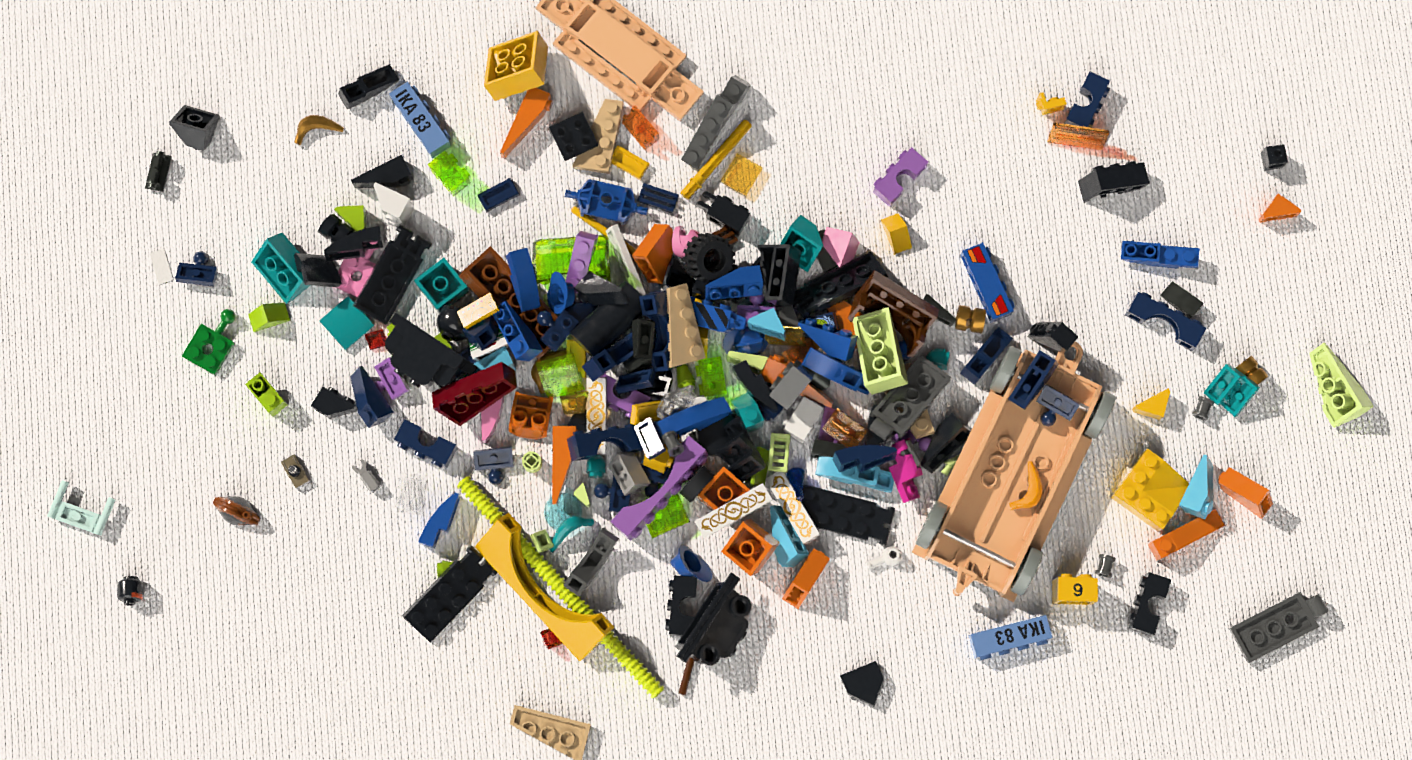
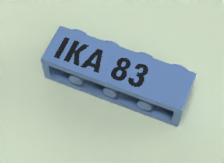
M407 81L390 92L389 96L433 159L451 147L449 142L451 137L446 130L442 131L440 129V121L435 115L431 116L428 111L430 110L429 105L425 100H420L418 97L420 93L415 85L410 86Z
M1046 615L968 635L974 658L980 657V661L992 658L991 654L998 652L999 656L1011 653L1010 649L1017 648L1018 651L1028 649L1029 644L1036 643L1037 646L1048 643V639L1053 638Z

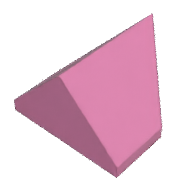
M826 227L822 238L823 247L839 267L854 260L860 242L852 232Z

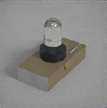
M295 454L281 461L288 478H290L296 490L310 483L304 468L299 463Z

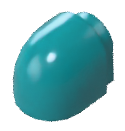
M935 348L927 353L926 359L941 370H948L949 351H946L945 348Z
M597 454L587 460L586 473H589L588 478H604V474H606V461L603 456Z

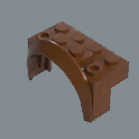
M874 270L854 296L848 319L852 322L856 313L860 311L871 313L889 307L894 327L906 342L907 356L914 357L925 343L927 330L938 318L939 309Z

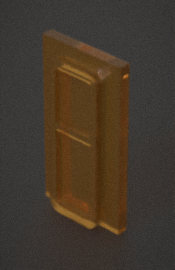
M1053 122L1047 143L1103 150L1109 130Z

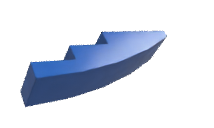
M723 396L672 414L656 422L655 426L660 437L669 431H676L681 437L696 428L700 431L733 412Z

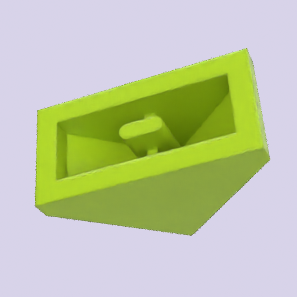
M364 205L337 206L334 209L336 214L355 231L367 228Z
M285 302L262 304L248 314L253 332L291 321Z

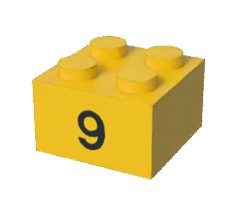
M1060 574V576L1052 580V604L1092 605L1098 602V578H1092L1091 574H1081L1077 577H1072V574Z

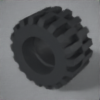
M700 233L698 237L694 236L691 238L692 242L688 241L686 244L688 247L684 249L683 253H685V256L682 257V261L686 263L683 266L693 278L705 283H711L733 270L732 264H735V259H733L735 252L732 251L733 246L723 237L710 233ZM710 249H713V262L705 268L704 257Z

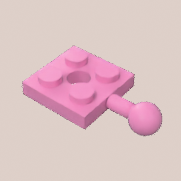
M379 248L366 250L364 253L365 257L344 259L338 270L342 284L335 288L358 297L376 265L369 260L374 250ZM355 272H361L362 278L359 281H353L352 275Z

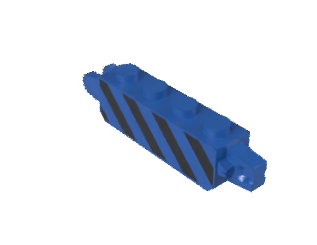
M690 296L698 326L725 333L730 332L732 329L745 330L747 318L736 314V311L731 310V306L720 304V307L713 306L711 301L702 299V303L695 301L696 297Z

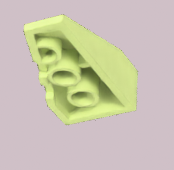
M1322 343L1309 353L1314 375L1318 379V391L1322 396L1324 404L1322 405L1323 412L1333 428L1360 417L1374 407L1365 391L1326 343Z

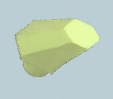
M959 455L944 462L945 466L941 471L942 474L948 476L954 468Z

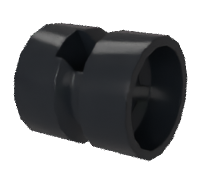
M330 214L318 229V233L326 239H331V243L355 231L348 224H342V220L335 214Z

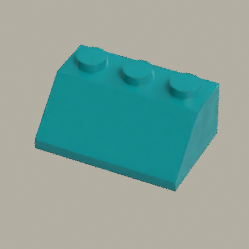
M282 232L267 238L251 263L282 300L288 304L310 287V285H304L302 272H297L294 254L300 252Z

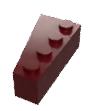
M500 362L432 392L433 410L458 426H462L517 388L515 370Z

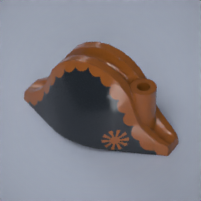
M216 497L213 501L215 508L229 524L258 525L261 520L250 503L242 497Z

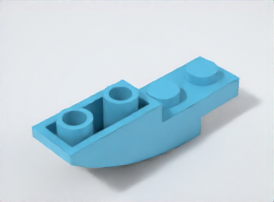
M818 457L815 472L817 476L850 485L854 483L891 493L893 490L894 479L891 472L881 470L880 467L876 466L859 472L857 466L839 473L833 457Z

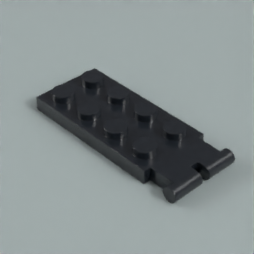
M401 224L396 228L398 234L394 241L389 240L353 304L354 308L384 325L388 324L424 260L420 257L425 248L429 250L432 245L431 242L419 235L412 240L414 232Z
M870 251L842 267H837L804 283V287L795 292L794 306H796L802 318L806 319L810 313L818 309L821 312L856 295L874 270L888 278L887 272Z
M805 484L801 485L799 498L818 529L868 541V538L880 540V545H887L890 529L883 526L884 523L892 525L895 512L894 507L888 506L887 509L876 507L877 503Z
M472 545L466 549L468 553L460 561L456 559L402 615L430 643L485 587L483 582L490 575L494 577L498 573L487 560L479 564L483 556Z

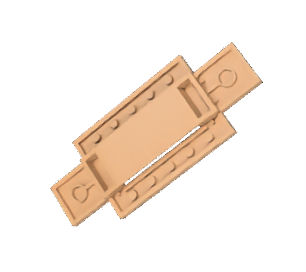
M541 0L536 6V10L563 30L552 43L553 46L639 113L652 99L681 121L704 94L703 90L676 70L685 60L686 54L616 0ZM579 40L583 41L590 48L596 51L599 55L605 58L608 62H610L621 72L627 75L630 79L636 82V85L633 82H631L628 78H626L624 75H622L619 71H617L615 68H613L611 65H609L606 61L600 58L597 54L591 51L588 47L582 44Z

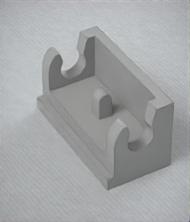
M634 452L618 453L608 464L624 496L638 494L641 492L640 487L650 485V481Z

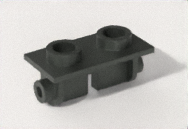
M162 151L153 153L145 189L164 192L172 156L164 155Z

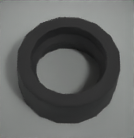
M703 466L683 487L680 494L691 503L715 475Z

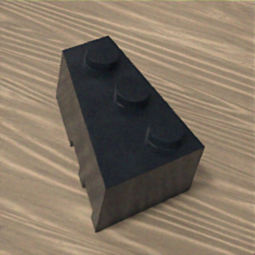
M1136 161L1127 162L1125 165L1115 163L1105 168L1104 165L1096 166L1092 172L1078 181L1083 202H1088L1091 198L1100 195V198L1107 197L1106 194L1117 193L1119 195L1141 190L1150 184L1144 162L1136 163Z
M790 244L757 245L761 255L760 267L763 268L764 277L762 279L765 300L776 306H793L801 250Z

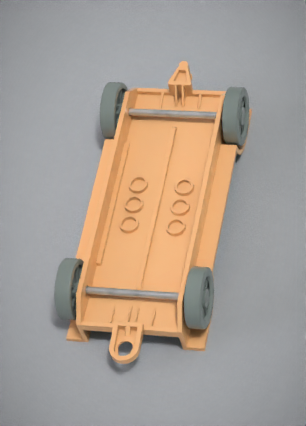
M1074 342L1071 346L1076 349L1073 360H1067L1064 356L1065 352L1058 351L1055 359L1059 365L1046 383L1080 403L1071 421L1056 413L1054 425L1047 427L1041 423V415L1049 411L1047 407L1036 402L1043 388L1025 410L1008 400L1037 354L1026 349L1022 353L1020 349L1010 346L992 380L988 397L939 499L935 501L920 530L912 553L926 560L930 558L957 572L956 588L953 589L955 596H960L964 589L975 580L999 592V596L1014 603L1017 595L1022 596L1026 592L1039 567L1043 556L1041 549L1092 439H1096L1100 434L1116 400L1115 395L1107 391L1101 392V385L1075 373L1083 356V349L1077 342ZM1032 461L1042 482V497L1036 506L1011 510L1009 503L1022 499L1028 492V462Z

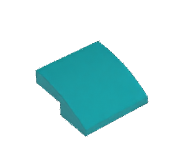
M349 296L319 320L344 350H347L374 326L363 312L353 307L354 302Z
M1225 364L1203 393L1214 401L1216 405L1223 406L1230 414L1237 417L1261 387L1231 365Z

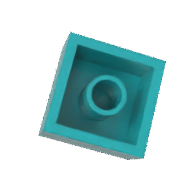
M442 258L414 280L416 286L438 313L443 306L449 305L450 307L470 292L467 285L445 258Z

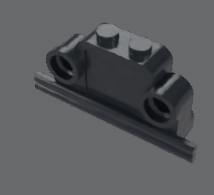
M396 312L389 322L395 325L385 341V348L392 355L390 359L391 365L395 367L394 372L401 377L406 375L411 378L409 382L419 388L421 385L423 387H431L435 382L442 388L454 383L461 370L468 375H472L476 371V365Z
M730 572L724 582L715 584L676 644L675 648L679 650L676 657L682 662L686 663L689 658H692L701 665H715L720 658L733 656L737 650V644L745 638L749 624L744 616L750 613L752 605L748 597L740 595L734 590L740 581V578L734 573Z

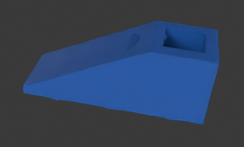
M760 265L740 267L705 285V300L758 296L763 293Z
M504 301L498 306L499 311L494 313L493 316L515 359L530 362L543 350L534 333L508 302Z
M811 318L798 322V326L827 355L844 361L853 358L858 336L853 335L851 331L845 329L840 331L834 329V326L830 324L821 325L817 323V320Z

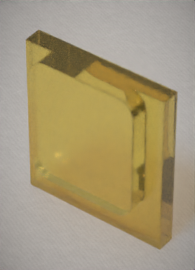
M737 153L720 182L729 189L746 197L763 167Z

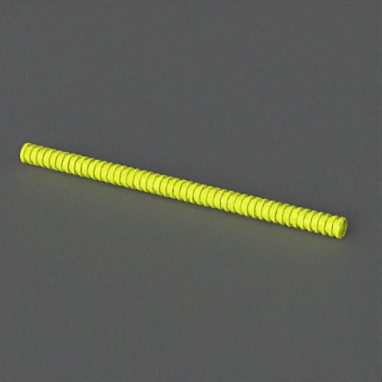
M466 476L458 483L457 488L461 489L462 494H466V498H470L469 501L474 503V507H478V511H482L481 514L486 516V520H490V524H494L499 518L504 516L503 511H499L500 508L495 507L496 504L491 502V498H487L486 493L483 494V490L479 489V485H475L474 480L471 481L470 476ZM521 533L522 555L524 560H527L526 563L531 564L530 567L535 569L534 572L539 573L538 576L540 578L543 577V581L547 582L548 587H552L551 590L560 596V600H564L563 603L568 605V609L571 608L573 612L580 614H594V610L589 608V604H585V600H581V596H577L563 586L565 584L564 577L561 578V574L556 573L557 570L552 568V564L549 565V561L544 560V556H541L536 551V547H532V543L528 542V538H524V534ZM613 631L610 632L601 644L605 645V649H609L610 654H614L613 657L618 659L617 662H621V666L626 667L625 670L630 672V676L635 677V681L638 680V684L643 686V690H647V694L650 693L652 699L656 698L665 687L660 685V681L655 680V676L652 677V673L647 671V667H643V663H639V659L635 658V654L630 653V649L627 650V646L622 644L623 641H619V637L615 636Z

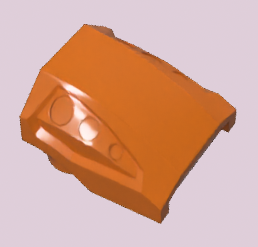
M515 391L508 431L517 437L538 440L547 437L553 397L546 398L526 395Z

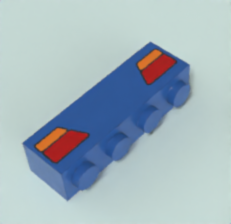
M982 242L963 250L960 257L981 304L986 309V315L990 323L1012 315L1015 308L1013 300L1008 298L1006 285L998 277L999 270L997 265L993 264L990 259L991 252L989 248L985 247Z

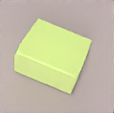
M582 483L573 493L584 506L589 508L590 502L584 483Z
M546 529L530 535L538 553L546 552L554 547Z

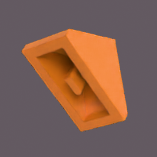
M1278 193L1260 216L1259 223L1294 218L1301 213V209Z

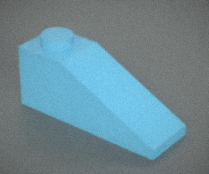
M1203 455L1179 506L1187 514L1206 519L1207 515L1211 513L1214 503L1213 463L1207 455Z
M772 505L770 507L772 536L780 542L774 551L777 561L782 567H795L809 555V552L782 507Z

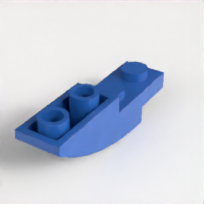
M1122 241L1121 260L1163 268H1198L1200 248Z
M810 347L802 362L803 366L853 391H859L866 395L869 394V391L864 386L861 370Z

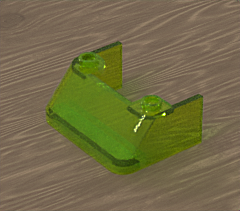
M598 235L589 271L611 282L609 238L605 235ZM576 237L538 239L533 242L532 265L538 292L539 283L549 284L554 272L567 275Z

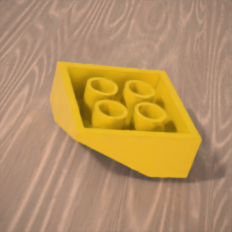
M535 31L489 48L484 87L494 101L544 85L548 45L540 33Z
M1146 449L1118 486L1111 499L1159 532L1164 529L1179 507L1189 483L1165 460L1151 450Z

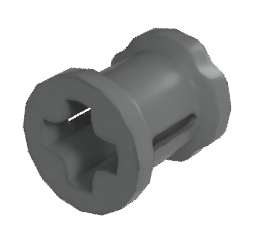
M1198 396V404L1191 415L1200 420L1207 421L1211 406H1214L1215 402L1209 398Z
M669 431L661 437L663 444L668 448L669 456L675 457L684 451L685 448L679 442L676 431Z
M1100 554L1098 557L1100 559L1098 570H1095V574L1112 578L1111 570L1116 558Z

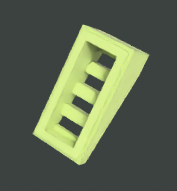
M729 351L727 362L736 365L746 360L751 371L760 375L764 370L768 357Z
M771 433L768 471L787 473L790 434ZM774 441L785 442V445L774 444ZM774 448L785 449V452H776ZM773 455L784 456V459H775ZM773 462H775V463H784V467L772 466V465H773Z

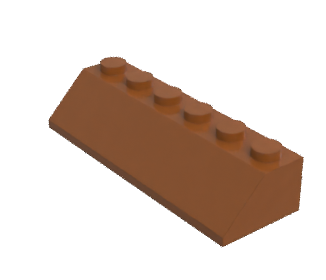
M490 246L464 269L459 277L479 298L491 293L498 306L504 301L508 302L536 336L543 350L536 356L537 359H540L550 349L540 341L549 327L541 326L537 322V315L541 311H548L552 315L553 321H555L557 316L540 298V308L521 312L511 282L509 265Z

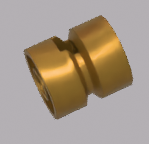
M959 305L955 329L962 331L970 329L971 332L982 334L986 309L975 308L971 310L969 306Z
M1252 355L1235 368L1257 385L1269 377L1262 368H1257L1258 362Z

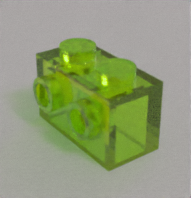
M444 150L427 165L429 170L454 197L471 183L469 179L471 175L464 167L460 168L457 165L458 160L452 153L448 154Z
M721 356L698 360L695 371L696 376L701 378V384H698L699 395H703L706 400L723 396L727 397Z

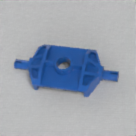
M589 179L578 192L567 189L565 191L564 197L578 201L581 217H584V214L621 222L620 225L624 226L633 213L647 215L648 208L637 206V203H635L632 188ZM604 196H608L612 201L604 203L601 199Z

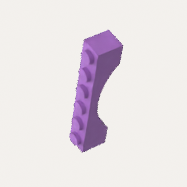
M690 436L681 443L685 449L680 455L675 456L673 469L661 489L641 503L623 507L611 520L613 527L629 541L639 537L642 533V528L654 520L655 514L667 506L670 497L676 495L681 490V485L685 481H689L693 477L694 471L699 466H703L707 461L708 453L706 449Z

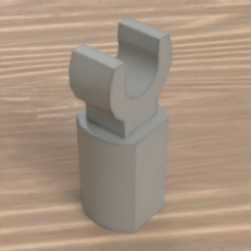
M361 459L363 467L357 469L352 465V469L355 473L361 475L359 478L368 491L373 493L381 487V484L371 470H367V463Z

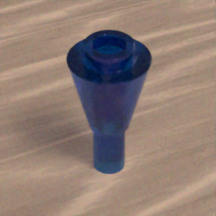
M794 467L786 475L795 491L796 500L801 501L804 499L803 486L806 472L802 468Z

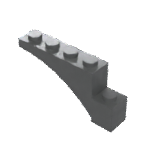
M737 75L731 76L723 92L716 95L681 158L682 161L695 169L700 167L719 133L743 101L752 84Z

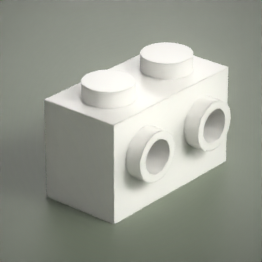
M805 396L802 400L798 399L792 408L795 410L793 415H788L782 424L785 426L783 432L790 434L791 437L801 443L805 441L824 409Z

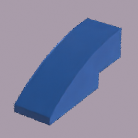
M528 248L509 252L506 255V259L511 271L510 278L521 312L540 308L537 282Z
M459 493L451 495L437 508L424 527L418 541L419 544L435 549L441 531L449 533L461 498Z

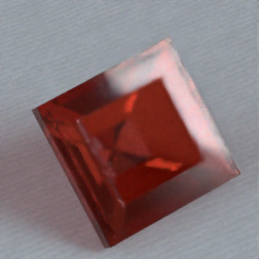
M383 329L365 334L370 350L385 346L387 338Z
M550 629L540 632L542 642L548 650L562 645V642Z

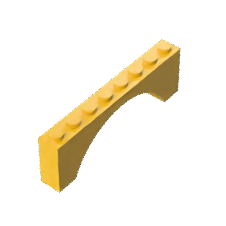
M508 512L493 524L476 544L475 548L569 651L581 661L615 627L602 613L588 615L570 611L555 603L539 588L529 573L522 555L520 541L522 526Z

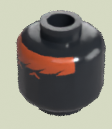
M125 576L118 582L117 599L124 602L123 605L134 606L136 602L143 599L144 585L139 580V577Z

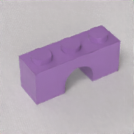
M912 147L908 151L904 150L898 157L899 161L896 165L892 163L886 170L887 174L884 178L879 177L873 184L875 186L873 193L889 207L900 197L904 190L898 184L896 178L899 175L905 174L915 180L928 165V161Z
M580 231L576 235L566 282L572 283L574 287L589 272L598 235Z
M606 374L602 376L607 377V404H609L608 408L615 412L620 410L626 413L625 417L631 420L632 405L651 402L649 396L637 390L632 391L630 396L625 399L616 397L613 392L617 385V380Z

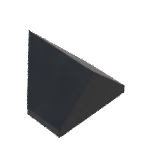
M673 255L662 284L663 291H666L667 288L687 283L689 294L692 296L696 279L687 273Z
M672 369L656 371L653 386L637 391L660 400L668 398L673 382Z

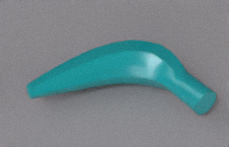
M571 516L564 520L555 532L552 540L554 547L550 549V552L553 553L572 531L581 526H593L594 519Z

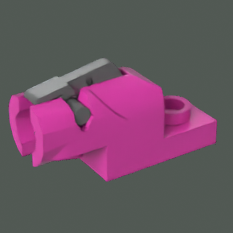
M910 438L891 445V447L897 449L895 457L897 464L889 467L903 503L920 498L913 479L923 475L920 467L921 459L915 451Z

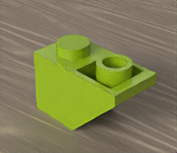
M261 372L245 384L272 417L288 405Z

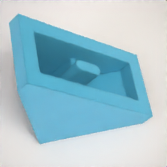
M774 308L748 319L749 329L785 341V330Z

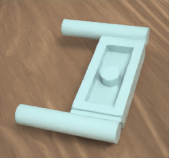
M62 480L47 517L101 536L116 499L108 497L101 515L62 501L69 482Z

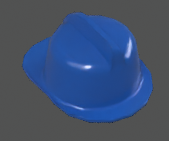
M559 272L552 274L547 293L548 305L555 314L562 313L565 308L571 306L575 301L574 285L566 282Z
M748 326L745 330H731L723 339V349L726 354L729 351L759 355L764 352L768 345V336L766 334L751 330Z
M681 545L679 547V553L670 562L678 574L687 577L695 576L703 582H710L713 577L708 564L688 546Z

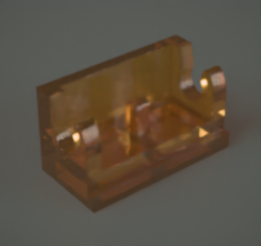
M636 105L631 108V112L628 115H623L621 123L644 150L659 140L658 131Z
M836 408L822 428V430L847 448L858 446L868 432V429L839 408Z

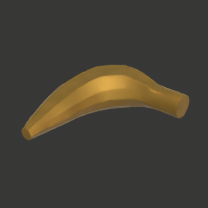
M309 115L298 123L297 134L293 143L301 145L306 133L312 129L319 128L343 132L344 128L324 116Z
M566 350L545 354L534 362L531 376L540 394L547 392L544 382L546 370L566 357Z

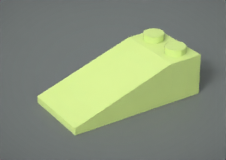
M889 307L854 317L855 335L858 336L856 342L864 386L873 395L907 385L905 365Z

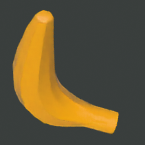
M1032 461L1028 462V492L1022 499L1009 503L1011 510L1036 506L1042 497V482Z

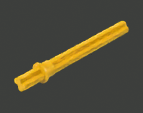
M743 120L698 173L689 179L690 182L680 192L686 200H689L698 189L702 188L701 185L750 130L752 124L748 120Z

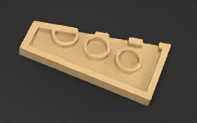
M604 100L591 126L598 146L578 155L572 165L573 169L610 174L624 108L623 101Z
M687 283L667 288L668 332L670 343H668V351H670L669 368L706 358Z

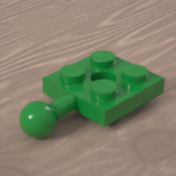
M225 309L221 312V322L215 331L201 323L182 354V357L215 376L235 342L222 335L227 325L233 323L236 319V314L231 309ZM208 344H211L213 346V352L209 355H206L204 353V347Z

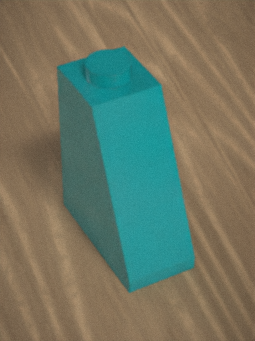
M748 393L730 400L736 416H740L748 434L763 428L764 419L757 403Z

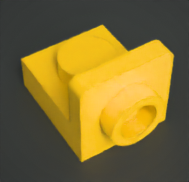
M1044 92L1039 93L1036 99V107L1038 110H1041L1042 116L1062 111L1067 105L1065 97H1053L1046 102Z

